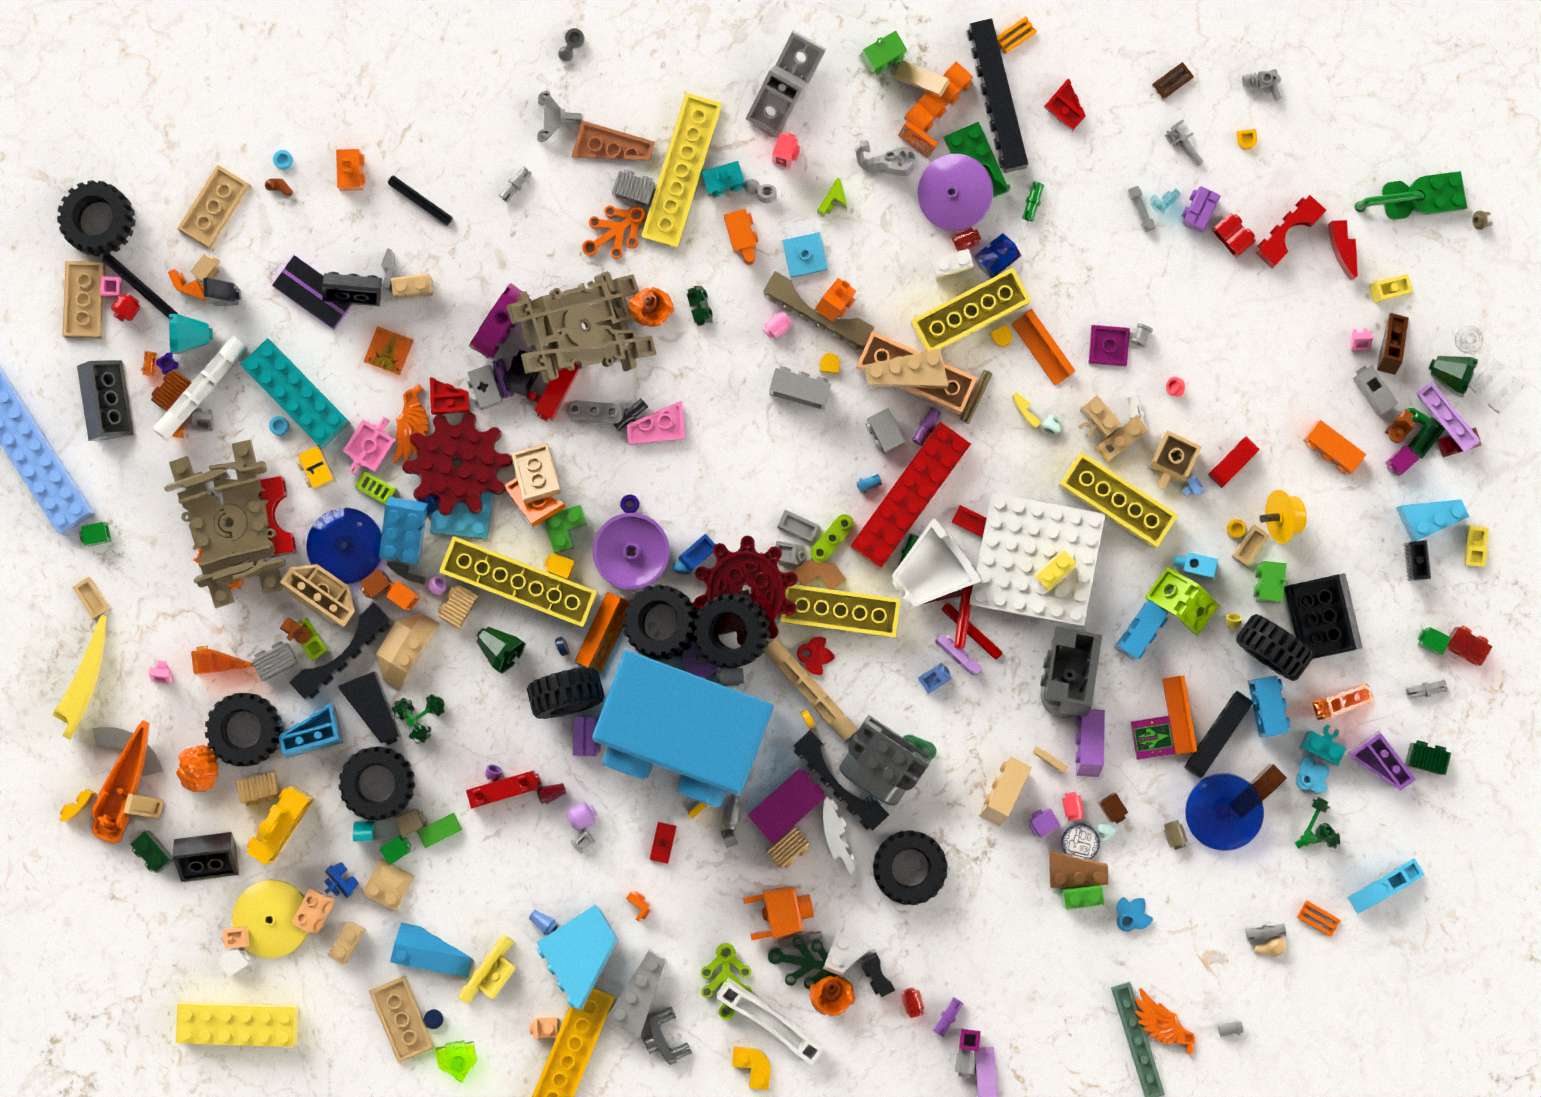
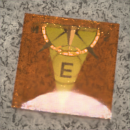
M377 326L364 362L400 376L414 340Z

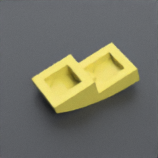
M1016 392L1012 396L1014 404L1023 419L1035 430L1041 421L1026 410L1031 403Z
M1468 525L1465 565L1485 567L1488 551L1486 547L1488 527Z

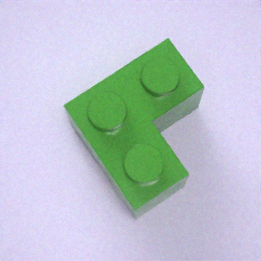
M581 505L561 510L545 520L554 553L558 554L574 549L569 530L587 525Z

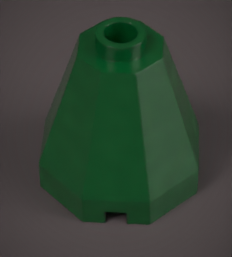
M1438 356L1436 360L1432 359L1428 370H1431L1433 378L1453 394L1463 398L1473 377L1478 359L1473 357Z
M491 627L482 628L477 634L479 647L491 666L501 674L514 666L515 662L513 660L516 656L518 658L521 657L526 643L518 637Z

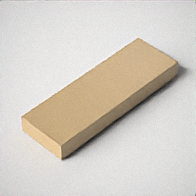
M904 60L893 74L895 79L939 97L942 96L950 83L949 78Z

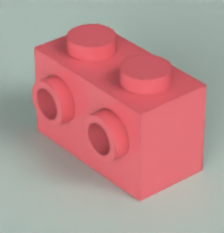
M787 132L779 134L772 153V163L790 169L792 161L797 160L800 152L798 139L795 138V135Z

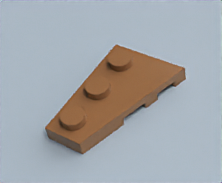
M1049 849L1050 888L1108 885V865L1086 858L1073 857V855L1067 853H1057L1055 850Z

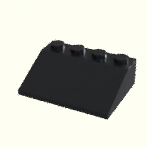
M1345 573L1284 586L1295 636L1312 651L1313 659L1363 648Z

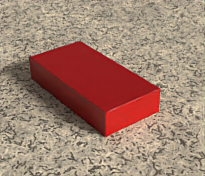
M959 505L951 523L983 538L987 518Z

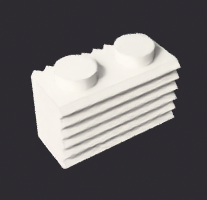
M966 248L962 252L959 251L951 253V255L940 256V258H933L931 266L935 280L972 270L973 262L969 249Z

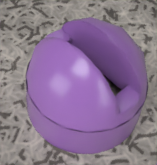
M488 765L485 776L488 780L493 779L492 781H496L499 779L502 770L496 765Z

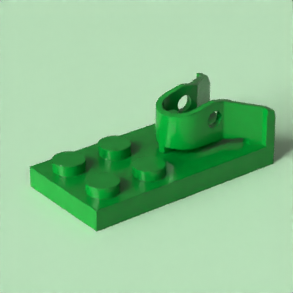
M979 121L944 136L950 154L970 156L987 169L993 183V198L1009 192L1010 184H1006Z

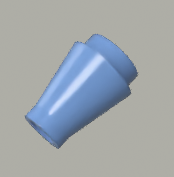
M536 909L529 916V919L543 935H549L558 927V923L555 922L556 919L540 913Z

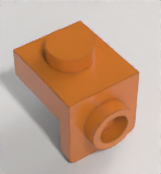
M636 891L635 893L630 892L626 899L641 909L636 918L639 922L641 918L645 920L651 910L648 909L650 904L644 900L646 897Z

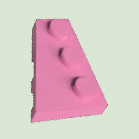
M682 401L627 424L628 444L686 439Z

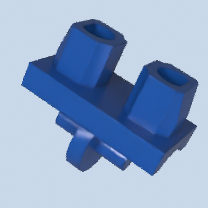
M342 862L329 866L325 871L329 876L324 881L328 886L325 892L328 894L332 891L335 896H338L340 890L347 899L352 895L359 882L353 876L347 881L343 880L341 875L347 871V868Z

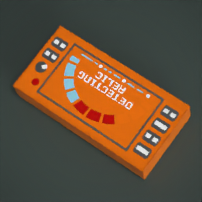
M909 121L904 124L898 134L900 138L927 158L938 144V142Z

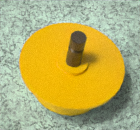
M1275 490L1267 499L1265 515H1260L1259 519L1261 523L1266 522L1271 537L1277 543L1284 544L1289 542L1293 535L1304 531L1307 513L1305 505L1299 497L1289 496L1283 490Z

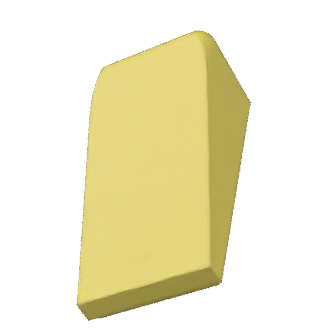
M1408 274L1374 282L1369 285L1374 303L1413 293Z

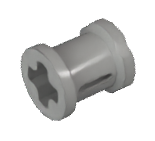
M1137 323V331L1134 338H1131L1130 341L1135 345L1146 347V341L1149 334L1153 332V328Z
M583 829L582 833L575 840H571L570 843L582 854L583 850L591 842H595V839L586 829Z

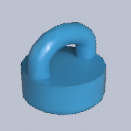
M678 560V563H673L672 570L674 572L691 574L680 560Z

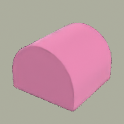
M101 276L100 296L117 298L121 294V277Z

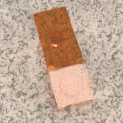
M208 646L196 647L197 651H191L193 673L196 675L254 667L252 662L214 649H208Z
M1366 683L1313 701L1312 705L1317 720H1322L1374 701L1369 684Z

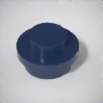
M436 1009L429 1010L424 1016V1023L430 1029L439 1028L444 1020L442 1013Z

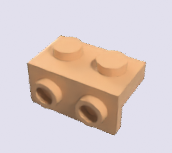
M308 889L292 923L304 931L319 934L320 930L324 927L328 914L333 908L335 899L331 896L320 894L313 889Z

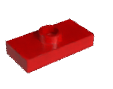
M663 822L657 823L649 860L669 863L677 828L676 825Z

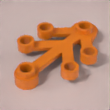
M613 206L605 208L604 212L608 218H613L614 216L626 218L622 222L602 220L596 216L591 217L589 220L591 228L597 229L602 227L610 230L594 241H585L582 245L584 254L587 256L595 255L601 245L616 236L611 256L616 260L620 259L623 254L621 247L624 230L630 225V237L627 238L626 243L629 248H636L638 245L637 234L639 225L643 224L646 220V212L639 206H634L630 210L617 209ZM613 209L614 213L612 215L607 214V210ZM639 213L640 218L634 219L633 215ZM592 220H598L596 226H593L591 222ZM631 239L636 241L633 246L629 245ZM593 246L594 250L592 252H588L587 247ZM615 250L620 251V255L614 256L613 252Z

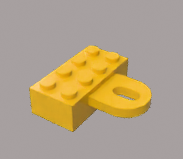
M289 786L282 790L279 795L280 801L277 805L274 804L268 812L269 816L258 827L256 837H252L246 846L249 848L246 853L264 865L274 862L315 799L297 786Z

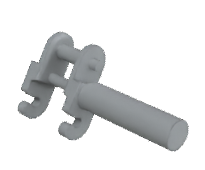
M1182 119L1171 127L1170 132L1169 130L1166 131L1165 137L1169 136L1173 142L1172 146H1178V143L1181 142L1196 165L1200 166L1204 161L1187 140L1194 133L1191 132L1185 137L1177 130L1178 126L1184 122ZM1175 131L1180 139L1176 140L1171 133Z

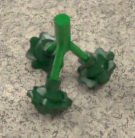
M431 694L427 697L425 710L417 716H412V711L415 708L410 699L402 698L400 701H395V706L392 707L396 719L404 720L406 717L409 718L407 725L413 726L409 729L411 733L409 738L413 739L416 744L419 742L425 743L427 738L431 737L430 732L432 730L425 722L418 723V719L427 713L440 716L445 712L444 700L439 696L436 697Z

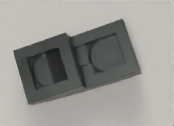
M387 561V566L401 577L418 584H425L426 577L407 573L409 566Z

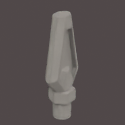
M802 930L779 940L778 946L779 949H797L792 944L793 938L795 936H802L807 947L814 940L822 939V932H805ZM800 939L795 940L796 945H800L802 943Z

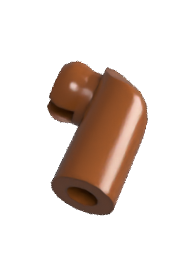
M272 178L265 182L267 190L281 191L286 198L294 193L283 179Z

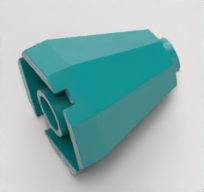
M169 314L170 354H180L207 345L209 340L213 339V330L209 328L208 323L179 314Z

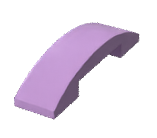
M994 1047L979 1048V1051H975L974 1054L976 1056L975 1068L978 1097H998Z

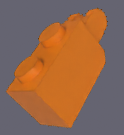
M746 209L724 214L733 251L736 253L742 252L745 263L748 265L753 264L755 261L753 249L756 248V243L759 241L756 231L752 232L751 224H753L751 213L747 214Z

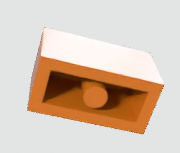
M399 581L393 582L386 591L388 592L387 598L409 612L421 597Z

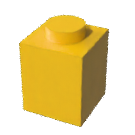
M553 553L552 556L548 555L544 566L547 567L546 571L569 580L576 562Z

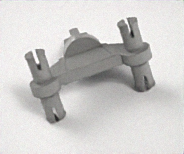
M546 90L538 95V103L544 105L543 129L537 135L539 142L547 141L564 124H581L583 120L582 114L565 112V109H561L554 101L549 91Z

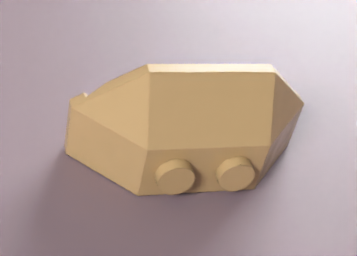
M318 564L291 567L280 581V584L294 599L323 619L344 627L355 612L349 586Z
M424 614L395 621L376 653L384 681L401 690L440 624Z

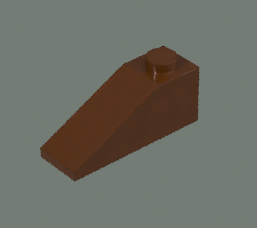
M1394 313L1389 314L1378 358V371L1396 375L1404 356L1408 317Z
M1268 764L1229 805L1243 818L1274 792L1287 777L1274 764Z

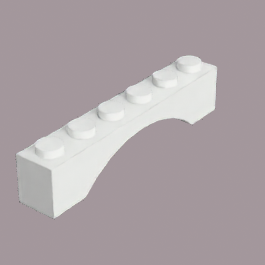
M729 977L717 992V998L767 1029L809 1064L813 1065L824 1050L821 1042Z

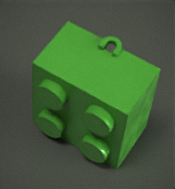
M895 30L883 38H878L877 42L863 49L860 57L871 75L874 73L879 75L886 71V68L891 63L894 66L903 61L907 48Z
M1262 561L1260 565L1256 566L1255 578H1259L1258 584L1254 586L1253 597H1257L1256 602L1274 604L1283 602L1284 586L1287 584L1285 579L1287 563Z

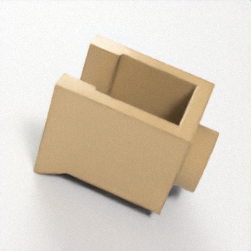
M204 254L190 272L202 282L203 278L214 279L221 271L218 265L220 261L213 255L208 257Z

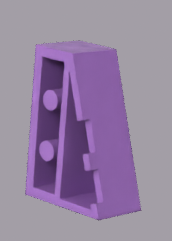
M1090 709L1087 717L1076 715V726H1078V733H1076L1075 744L1077 745V752L1075 753L1076 776L1099 777L1104 766L1105 710Z
M1379 730L1348 752L1349 756L1400 791L1416 780Z

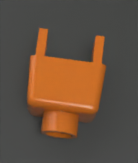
M793 886L763 890L764 893L743 897L744 904L765 900L766 904L762 909L763 919L769 922L771 926L770 930L751 933L752 941L772 936L773 939L801 932L803 930L802 919L814 917L810 894L797 896L796 889Z

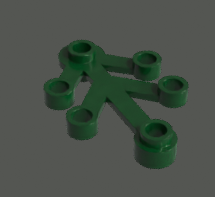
M795 936L792 944L795 948L799 949L804 958L783 954L782 950L778 947L771 948L768 952V960L772 964L785 962L802 966L785 976V983L789 986H793L797 979L814 968L821 971L813 977L805 978L804 986L806 989L810 990V986L806 984L808 980L816 984L827 976H838L823 969L828 953L819 939L812 942L811 948L814 952L819 953L823 961L815 960L804 944L802 936ZM800 939L802 943L800 945H796L795 940ZM819 943L821 947L816 949L813 945ZM777 954L779 959L774 960L772 955ZM792 976L794 981L789 982L787 978Z

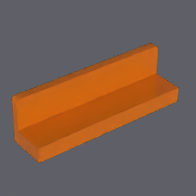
M1032 308L1012 323L1015 331L1054 385L1059 384L1075 372L1073 366Z
M606 593L575 662L586 667H594L599 673H602L623 628L622 619L626 618V615L623 614L624 609H628L630 606L627 600L612 593Z
M1185 676L1164 678L1162 682L1167 712L1170 717L1175 755L1197 752Z

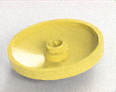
M266 880L250 886L241 894L233 910L232 923L233 928L248 926L250 946L244 947L246 950L260 957L277 958L293 952L303 943L308 932L292 923L304 899V895L295 886L280 880ZM268 916L273 918L272 923H269V920H267Z

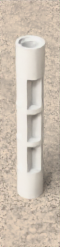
M232 336L152 429L168 441L247 349L246 345L235 336Z

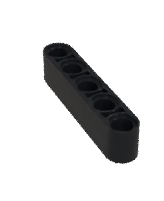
M1237 690L1197 746V752H1193L1184 768L1201 779L1252 706L1253 701Z

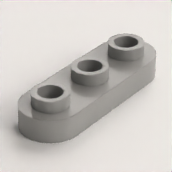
M576 400L570 402L566 409L567 415L574 421L617 424L623 418V410L614 403ZM575 407H578L577 412H573ZM593 409H597L596 413L591 414ZM615 410V413L610 415V411Z

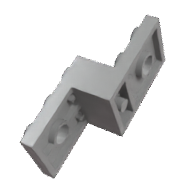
M793 30L776 65L769 70L746 120L779 137L796 103L802 99L827 49ZM798 52H802L805 55L806 59L804 62L797 59L796 55ZM767 107H773L775 109L774 116H770L767 114Z

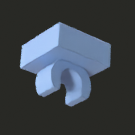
M1195 474L1186 480L1189 485L1181 489L1185 496L1191 492H1194L1197 496L1205 491Z

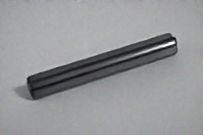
M394 175L390 177L387 183L446 226L452 222L453 217Z

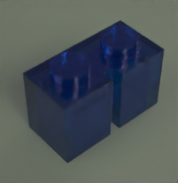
M1002 233L990 243L991 246L989 248L986 246L973 257L979 268L990 278H993L1022 255L1016 244Z

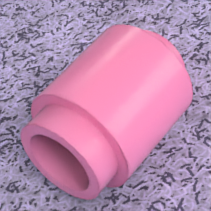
M782 311L764 324L765 329L763 331L770 339L772 337L777 339L790 328L789 325L792 324V321Z

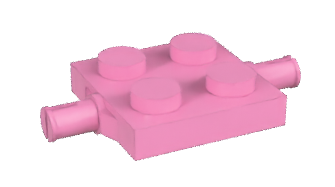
M383 416L378 426L370 424L364 419L362 420L343 449V452L354 461L348 470L350 473L355 475L360 466L368 467L374 472L377 471L396 442L395 439L384 431L390 421Z

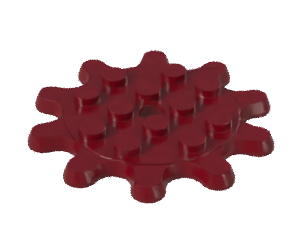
M472 412L465 413L458 425L449 424L444 415L437 414L433 418L435 430L432 435L425 436L416 432L410 436V442L418 449L419 455L414 460L405 461L402 469L406 474H416L420 477V485L415 488L413 496L418 501H423L429 496L437 497L440 503L438 510L443 516L450 515L453 507L460 502L466 504L471 513L477 514L483 508L481 502V495L483 493L492 492L495 495H501L505 492V484L497 479L496 473L500 468H506L512 464V456L508 453H498L494 448L495 443L502 436L501 430L497 427H492L485 432L478 431L476 428L477 418ZM460 458L463 461L462 466L454 467L452 465L453 460Z
M749 535L741 539L740 549L736 552L729 551L722 543L716 544L713 547V553L717 559L716 565L713 568L700 566L695 571L697 579L703 581L707 586L706 593L696 597L694 600L695 607L700 610L704 608L706 602L724 594L741 593L742 596H745L742 593V588L747 585L751 587L749 596L752 597V601H758L761 604L759 608L761 610L765 609L767 613L765 618L770 620L768 630L771 631V636L768 638H776L779 634L778 627L775 624L776 616L779 614L791 616L797 611L796 604L789 601L785 596L786 589L798 582L797 574L792 571L783 573L778 569L777 563L782 556V551L779 547L773 546L766 553L760 554L755 550L754 538ZM735 613L722 615L717 624L718 635L722 634L726 628H732L737 633L738 644L744 645L747 638V627L743 619Z

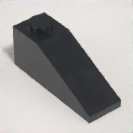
M203 278L204 298L213 305H239L238 300H241V290L235 283Z

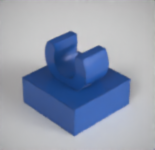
M429 496L423 501L416 500L417 502L428 503L426 516L439 508V499L435 496Z

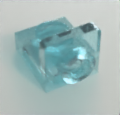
M1176 188L1172 192L1169 190L1161 198L1163 201L1154 194L1150 198L1151 206L1156 211L1164 213L1179 198L1181 193Z

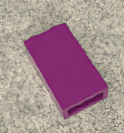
M798 769L747 815L772 844L779 840L825 798L822 795L825 791L818 783L815 786L811 783L810 779L812 777L805 769L803 771Z

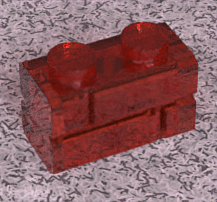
M1466 626L1455 627L1450 634L1451 639L1446 649L1476 666H1481L1492 648V645L1488 644L1489 640L1480 635L1478 637L1471 634L1472 630Z

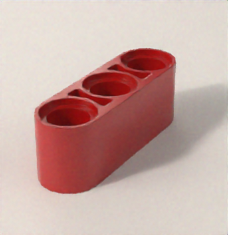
M1245 436L1210 471L1208 476L1223 488L1260 449Z

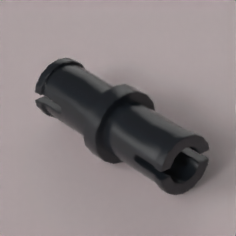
M640 398L630 408H625L622 420L613 425L620 432L628 423L634 422L636 417L648 408V405Z

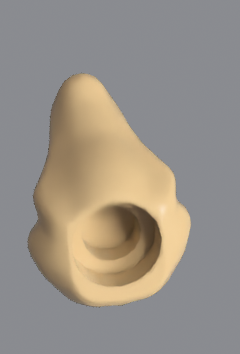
M1280 936L1272 937V939L1264 944L1255 945L1254 953L1265 954L1271 957L1280 956L1286 949L1285 940Z

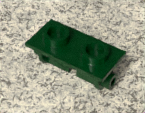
M694 286V288L688 289L687 298L690 307L697 305V309L691 310L694 323H697V326L705 325L704 323H713V313L708 306L706 290L703 286Z

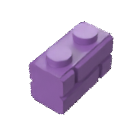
M1200 186L1197 190L1194 189L1189 198L1192 201L1190 206H1186L1182 212L1181 217L1184 218L1182 223L1199 232H1203L1220 199V195L1203 186Z
M574 717L573 756H597V752H601V744L594 742L592 738L598 718Z

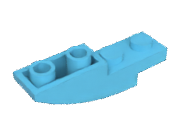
M1414 858L1347 898L1356 913L1359 914L1412 884V882L1425 874Z

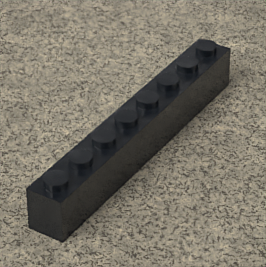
M990 18L970 23L969 30H966L967 38L973 44L971 54L973 59L977 60L978 66H975L976 74L982 80L980 90L982 96L985 95L987 102L984 105L986 113H990L991 121H989L991 132L995 133L996 139H993L995 150H999L1000 157H998L1000 169L1003 168L1004 173L1025 169L1028 166V160L993 20Z

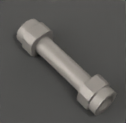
M1139 186L1129 189L1130 198L1134 199L1143 221L1141 223L1142 228L1145 232L1155 229L1154 221L1149 218L1141 198V189Z

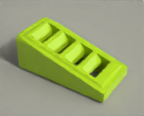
M366 471L363 472L355 488L383 504H386L389 497H394L397 492L396 488ZM369 477L370 480L367 483L366 487H361L365 479ZM373 481H376L372 491H368ZM379 485H383L378 495H375ZM388 488L389 491L387 492L384 499H382V494L384 493L385 489Z

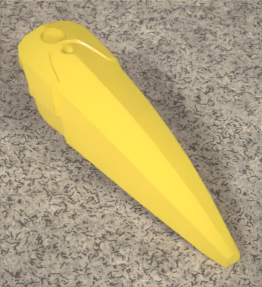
M101 615L97 622L87 651L70 687L52 714L68 724L62 735L68 740H71L85 713L98 677L105 642L106 616Z

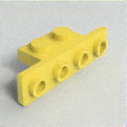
M503 935L497 940L491 953L485 957L483 964L474 972L470 982L461 990V994L458 997L460 1001L469 1004L479 990L492 999L496 997L516 969L512 963L503 957L514 943L512 938Z

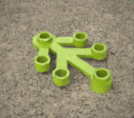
M729 943L719 945L716 951L717 957L708 966L702 968V977L710 978L713 970L722 963V971L708 986L702 988L701 994L703 997H711L713 991L721 983L723 985L728 977L743 988H748L750 993L752 992L750 986L744 985L730 971L731 963L740 971V975L743 978H748L751 975V968L745 966L735 957L736 951L733 945ZM724 949H728L730 951V954L728 956H724L722 954V951ZM744 968L749 970L748 975L742 974ZM705 969L710 970L711 973L709 976H705L703 974V971ZM706 988L710 989V995H705L703 990ZM723 1003L719 1008V1015L722 1019L728 1020L733 1017L734 1010ZM724 1008L730 1009L728 1015L723 1013Z

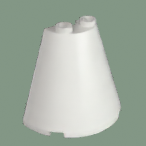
M933 519L893 573L892 577L894 580L892 583L898 591L902 589L905 592L904 599L910 606L914 605L915 607L978 583L982 578L978 572L976 573L974 570L976 568L947 531H944L939 521Z

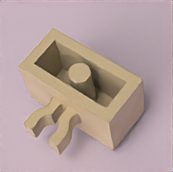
M1097 395L1080 409L1089 421L1082 423L1079 429L1081 430L1084 426H1089L1090 424L1093 425L1085 435L1087 438L1093 434L1096 428L1105 439L1122 425Z

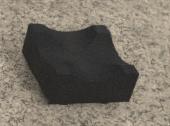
M875 952L862 959L864 964L861 967L866 977L871 976L873 981L870 982V985L875 995L880 994L882 998L894 992L895 989L891 981L881 972V961L877 953Z

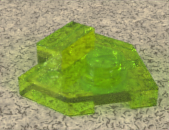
M465 1040L446 1043L445 1046L435 1047L438 1068L449 1073L462 1083L468 1072L477 1062L474 1041L465 1042Z

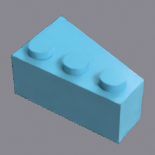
M1462 499L1396 507L1411 541L1420 540L1470 517Z

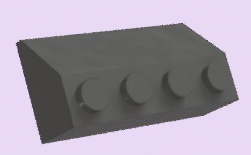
M122 360L87 361L78 365L77 371L88 441L109 440L134 435Z

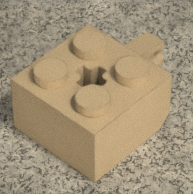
M1168 430L1165 431L1148 466L1157 471V475L1160 476L1156 486L1165 489L1168 481L1173 482V480L1184 483L1202 446ZM1174 453H1176V457L1179 458L1175 461L1172 460L1173 457L1171 456Z

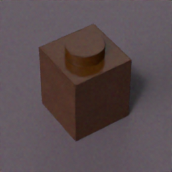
M1112 793L1098 802L1110 823L1115 822L1118 824L1126 819L1125 815L1128 811L1117 793Z

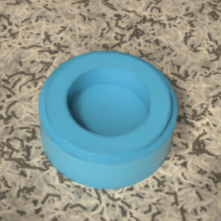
M279 150L274 154L273 162L278 169L286 170L292 166L293 157L288 151Z
M276 416L271 419L269 428L275 435L282 436L288 432L289 422L282 416Z

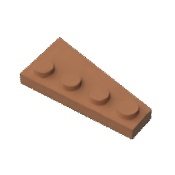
M582 120L572 157L650 160L655 142Z

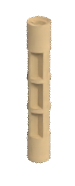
M777 638L772 640L767 648L763 649L768 658L844 742L858 730L797 660L787 652L788 650Z

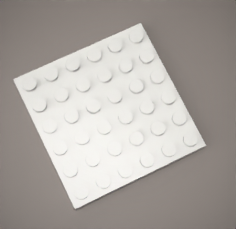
M992 493L976 573H979L982 580L973 584L970 605L1084 627L1106 514ZM1064 549L1076 562L1077 567L1047 592L1038 583L1034 575Z

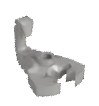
M867 140L860 141V145L855 149L857 163L863 170L908 176L914 169L913 162L907 164L905 161L902 165V157H906L907 161L910 157L915 160L914 151L909 146L897 148L886 152L884 155L875 156L870 159H864L863 154L864 151H871Z

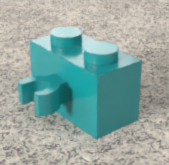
M738 161L702 171L708 197H720L724 195L723 192L730 190L731 192H737L745 186Z
M1326 725L1323 728L1324 736L1313 731H1307L1299 748L1332 765L1338 766L1347 749L1332 741L1333 738L1338 736L1339 730L1335 729L1331 735L1328 733L1330 725Z

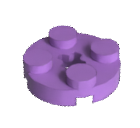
M693 641L689 644L691 647L683 651V666L690 674L701 678L709 677L717 671V663L711 664L706 661V663L702 662L701 665L698 664L696 656L701 655L700 651L702 649L700 646L696 647V641Z

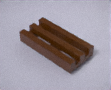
M1182 62L1154 82L1152 87L1157 90L1156 92L1164 100L1193 79L1194 76ZM1181 68L1184 70L1160 88L1159 84ZM1185 74L1188 75V77H1186L1176 86L1171 88L1169 91H1167L1166 93L1163 92L1166 88L1171 86Z

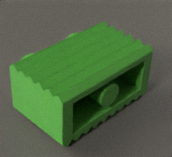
M1101 885L1061 890L1063 907L1067 910L1069 908L1076 909L1078 907L1080 909V907L1104 905Z

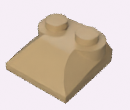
M380 859L362 894L387 908L398 911L415 876Z

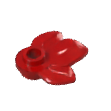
M814 637L808 644H803L797 649L798 659L805 663L806 669L810 673L815 675H822V665L831 662L835 658L834 654L824 647L826 644V638ZM804 650H808L810 652L809 657L803 656L802 653Z

